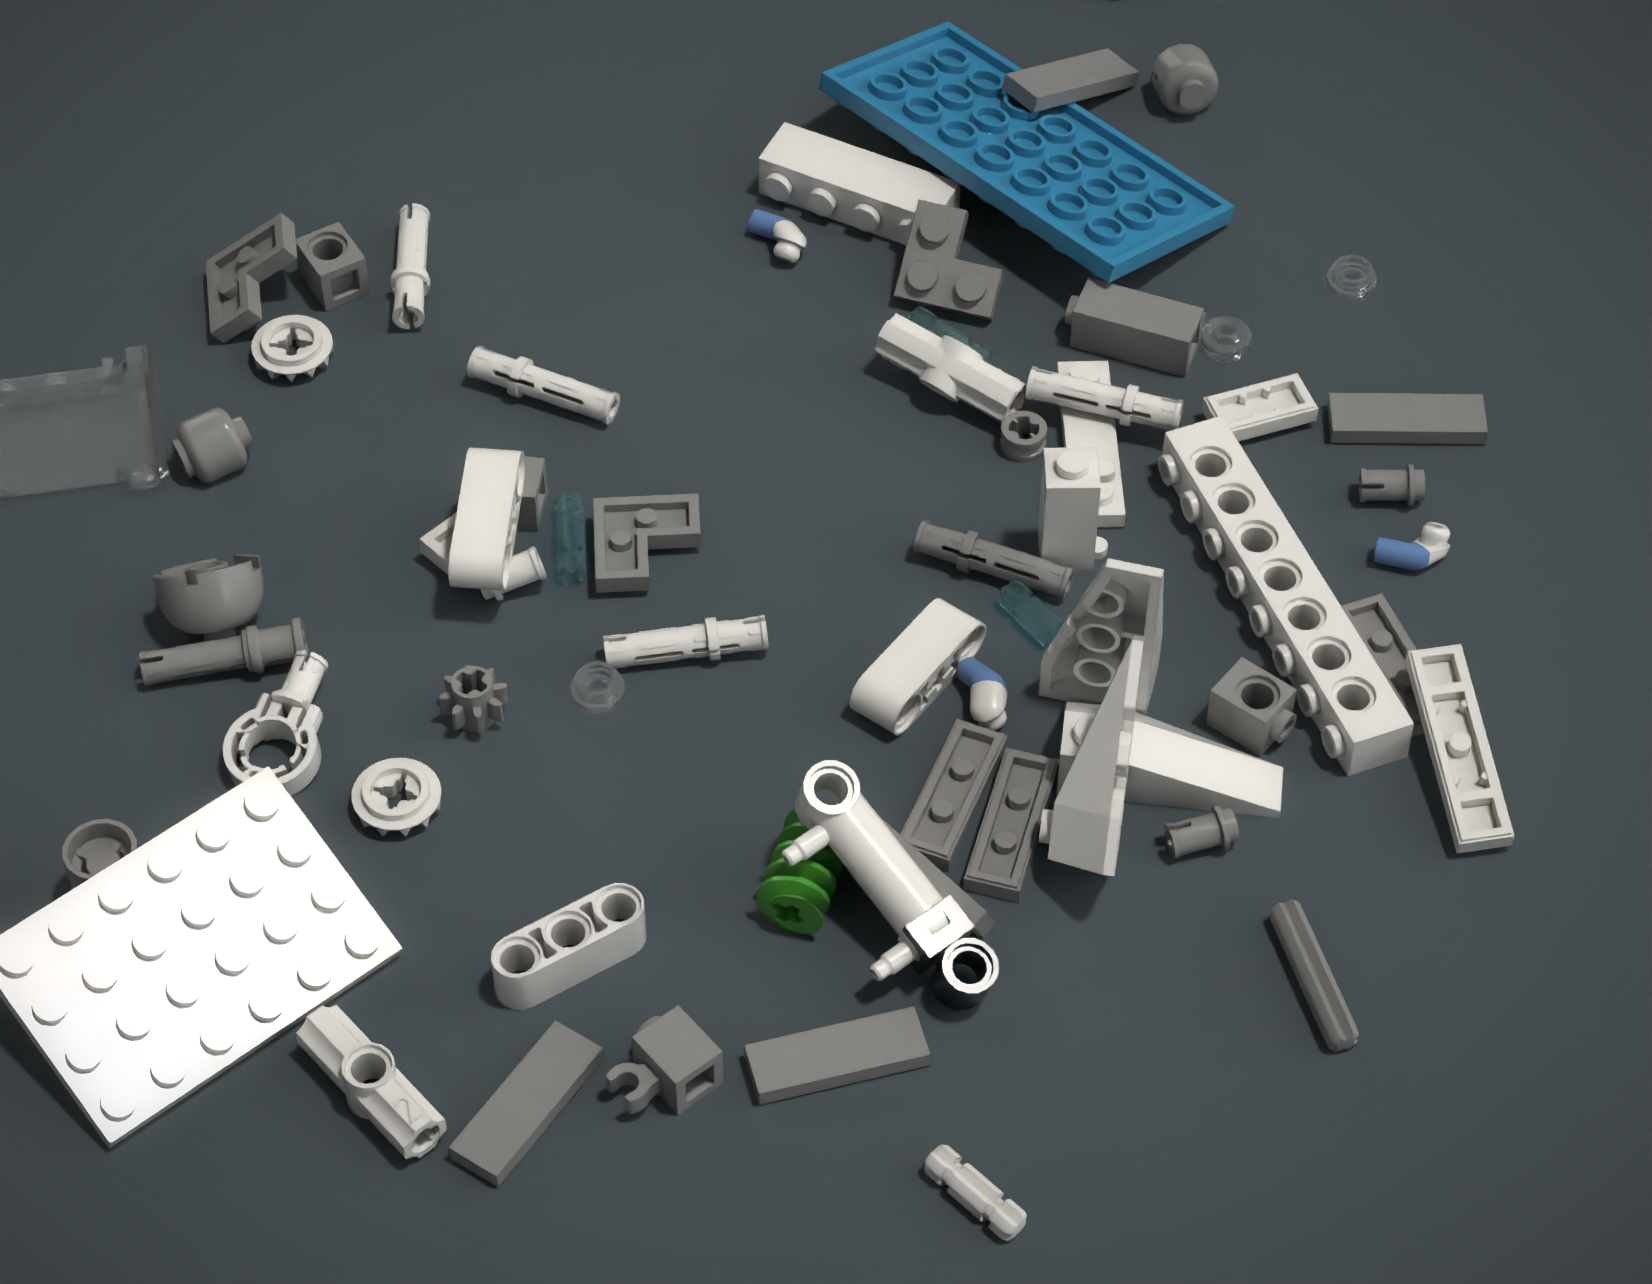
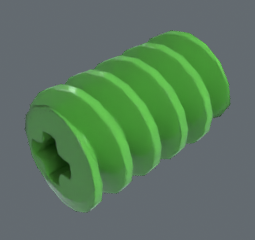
M793 808L785 818L784 828L778 836L777 846L771 854L770 864L766 868L763 882L757 890L756 902L761 912L779 927L794 933L812 934L818 932L823 925L822 914L829 909V896L835 892L837 888L836 878L842 874L844 867L829 845L807 860H801L794 866H788L784 862L782 851L791 846L792 841L810 830L800 822L796 810Z

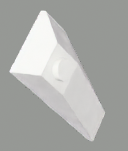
M1067 701L1057 794L1100 704ZM1135 712L1124 802L1211 811L1212 806L1218 805L1221 810L1231 808L1234 814L1270 818L1280 817L1283 767Z

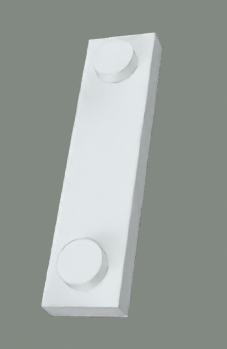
M1108 361L1057 362V373L1111 385ZM1060 406L1064 448L1098 447V458L1110 460L1116 467L1114 479L1108 483H1101L1097 527H1124L1126 514L1115 418Z
M1456 644L1407 651L1405 663L1456 853L1512 846L1515 836L1462 645Z

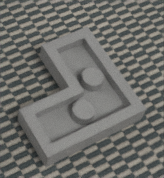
M918 199L894 292L896 299L989 321L993 320L1005 273L1002 269L958 259L969 217L967 210Z
M279 213L206 261L210 334L223 343H226L243 331L249 330L262 320L259 283L277 271L285 269L291 262L297 259L295 225L284 214Z
M698 493L593 498L596 593L650 590L648 550L701 547Z

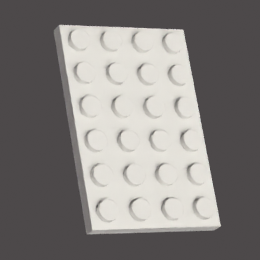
M268 766L1 934L0 997L106 1146L111 1148L306 1018L310 1013L327 1004L399 956L402 947Z

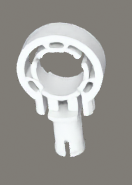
M297 651L282 689L273 691L271 697L268 693H262L255 709L244 713L229 728L223 742V758L231 779L236 786L265 769L253 766L248 761L252 747L262 740L266 742L273 739H285L296 745L295 753L289 760L292 767L291 772L288 773L284 765L271 769L290 796L304 789L317 774L322 753L316 733L322 722L323 713L318 706L311 703L322 677L328 669V662L322 656L311 652L308 662H305L307 651ZM238 752L241 755L240 759L245 769L244 772L240 771L236 765Z

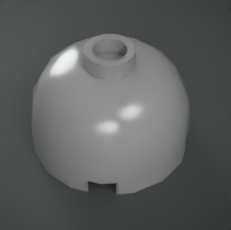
M256 554L233 555L235 565L228 566L227 561L217 562V558L206 559L162 570L161 575L154 574L152 580L156 599L162 614L172 626L186 634H203L204 641L236 636L235 628L250 622L261 608L265 591L260 556Z

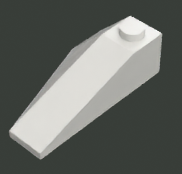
M1110 558L1106 560L1043 654L1039 696L1062 701L1101 704L1133 635L1145 636L1136 712L1146 716L1159 667L1163 631L1164 569Z
M1133 635L1056 796L1054 810L1043 809L1039 843L1049 844V860L1101 875H1115L1145 636Z

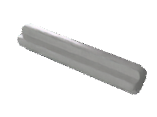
M1294 899L1284 903L1278 902L1272 907L1270 920L1326 1045L1333 1052L1351 1049L1357 1044L1359 1031L1303 908Z

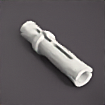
M412 203V218L409 219L408 204L404 205L398 213L396 269L390 278V287L394 293L392 320L395 325L403 329H410V319L413 313L414 327L418 328L423 324L425 320L424 299L430 290V278H428L429 274L426 271L430 212L423 205Z
M483 346L476 347L469 358L467 366L468 377L478 378L507 388V393L514 397L521 398L523 395H527L560 408L594 418L607 425L613 421L620 403L619 393H612L534 366L532 359L520 356L516 360L487 350Z
M1032 366L1025 391V399H1034L1120 419V425L1130 427L1131 423L1134 422L1169 431L1178 429L1184 400H1174L1139 392V386L1129 384L1126 389L1038 369L1035 366Z
M765 615L716 621V617L705 618V623L690 626L654 629L629 634L603 635L607 670L708 656L710 661L721 660V655L769 649Z

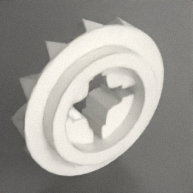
M287 315L267 322L256 332L251 344L252 355L257 369H266L271 379L277 378L282 374L286 375L291 382L297 374L301 373L313 378L316 367H327L329 354L334 352L333 339L329 329L319 320L304 315ZM292 340H296L297 346H299L297 354L287 355L289 346H292Z
M390 758L369 766L359 775L352 788L351 799L353 811L359 816L363 827L373 826L377 828L382 836L388 831L398 830L407 836L412 827L417 825L427 827L430 816L434 812L440 811L442 791L437 775L427 765L409 758ZM403 785H405L407 800H401L397 807L389 809L388 798H394L398 792H401Z

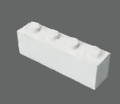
M787 122L783 123L758 158L759 194L805 209L819 216L856 227L862 231L899 242L907 246L918 199L960 209L961 184L957 181Z

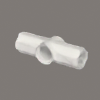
M897 313L890 320L886 321L878 334L877 344L874 349L878 355L899 368L918 376V380L922 384L953 402L958 403L961 400L1001 423L1007 415L1019 411L1024 403L1027 386L1025 383L983 361V357L979 353L950 336L944 335L941 338Z
M322 1005L306 1016L304 1024L296 1032L297 1042L345 1093L351 1111L360 1118L369 1119L405 1159L416 1156L421 1158L435 1148L437 1141L447 1130L446 1121L396 1068L395 1060L390 1050L381 1044L371 1042L337 1005L332 1007ZM368 1079H380L374 1083H362Z

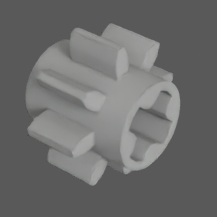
M468 664L459 669L453 676L446 675L444 677L446 692L439 695L440 710L442 715H452L454 730L457 731L462 728L466 731L478 732L480 734L483 733V730L492 726L494 722H503L502 705L509 702L506 683H496L494 668L491 667L486 670L480 666H470Z

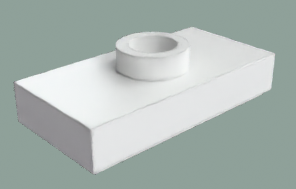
M1298 373L1204 397L1202 403V411L1206 419L1222 415L1238 442L1317 421L1318 407Z

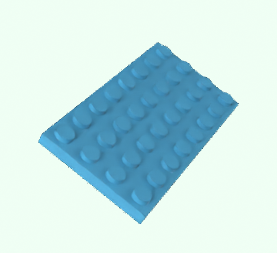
M948 21L821 73L818 89L836 100L838 105L851 110L870 123L875 130L885 133L906 147L911 154L921 157L942 171L944 176L957 181L978 195L980 200L993 205L1012 218L1017 225L1030 230L1051 244L1056 251L1066 254L1087 268L1093 276L1103 279L1108 283L1231 222L1235 209L1233 204L1073 102L1032 113L1002 89L1005 74L1022 69Z

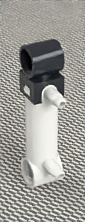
M824 760L813 765L806 773L795 800L796 814L800 822L810 830L792 841V845L782 851L784 862L788 866H794L801 860H807L829 845L899 936L895 946L882 954L880 959L870 966L871 975L876 980L882 981L890 974L894 975L908 964H911L920 976L936 965L931 981L932 989L937 999L945 1006L955 1010H968L977 1006L985 998L999 973V962L994 950L984 941L968 938L975 927L951 895L943 899L861 794L860 782L855 772L846 764L836 760ZM817 789H829L838 796L840 803L837 805L824 804L817 799L814 791ZM963 964L970 967L977 976V983L966 984L956 978L952 966Z

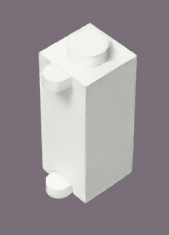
M1098 447L1044 448L1038 519L1039 557L1068 567H1075V572H1093L1094 559L1104 558L1108 551V542L1104 538L1097 536L1101 483H1108L1114 479L1116 467L1112 461L1098 458Z

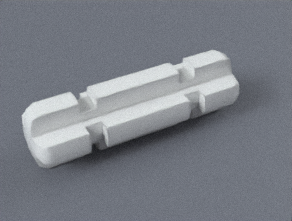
M939 1145L927 1156L924 1168L925 1173L938 1185L943 1186L947 1184L949 1186L947 1192L981 1222L988 1219L991 1222L988 1228L998 1237L1006 1241L1012 1240L1024 1228L1027 1217L1026 1212L1011 1199L1002 1200L1001 1198L1004 1193L971 1164L965 1163L962 1165L960 1163L962 1157L950 1146Z

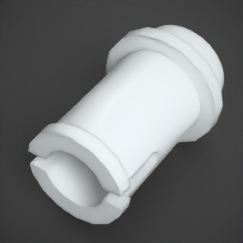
M535 546L512 556L509 580L505 591L480 589L486 600L495 597L497 601L503 599V593L539 579L547 578L543 563Z

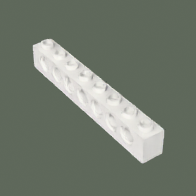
M1222 415L1165 432L1163 454L1158 457V468L1162 480L1167 486L1172 485L1180 498L1182 512L1186 520L1190 523L1195 522L1202 534L1207 555L1211 560H1217L1225 572L1226 583L1230 593L1234 598L1242 600L1249 612V620L1254 633L1259 638L1264 637L1272 650L1273 661L1277 671L1282 677H1288L1293 687L1297 689L1296 695L1300 709L1306 717H1312L1321 731L1322 743L1327 754L1331 758H1337L1347 776L1406 758L1408 756L1414 722Z

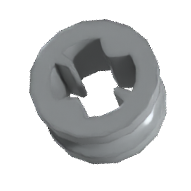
M1016 411L1007 415L1001 424L1000 447L1004 455L1018 462H1031L1038 459L1043 454L1044 448H1046L1047 425L1044 419L1030 411ZM1018 434H1028L1029 439H1020Z

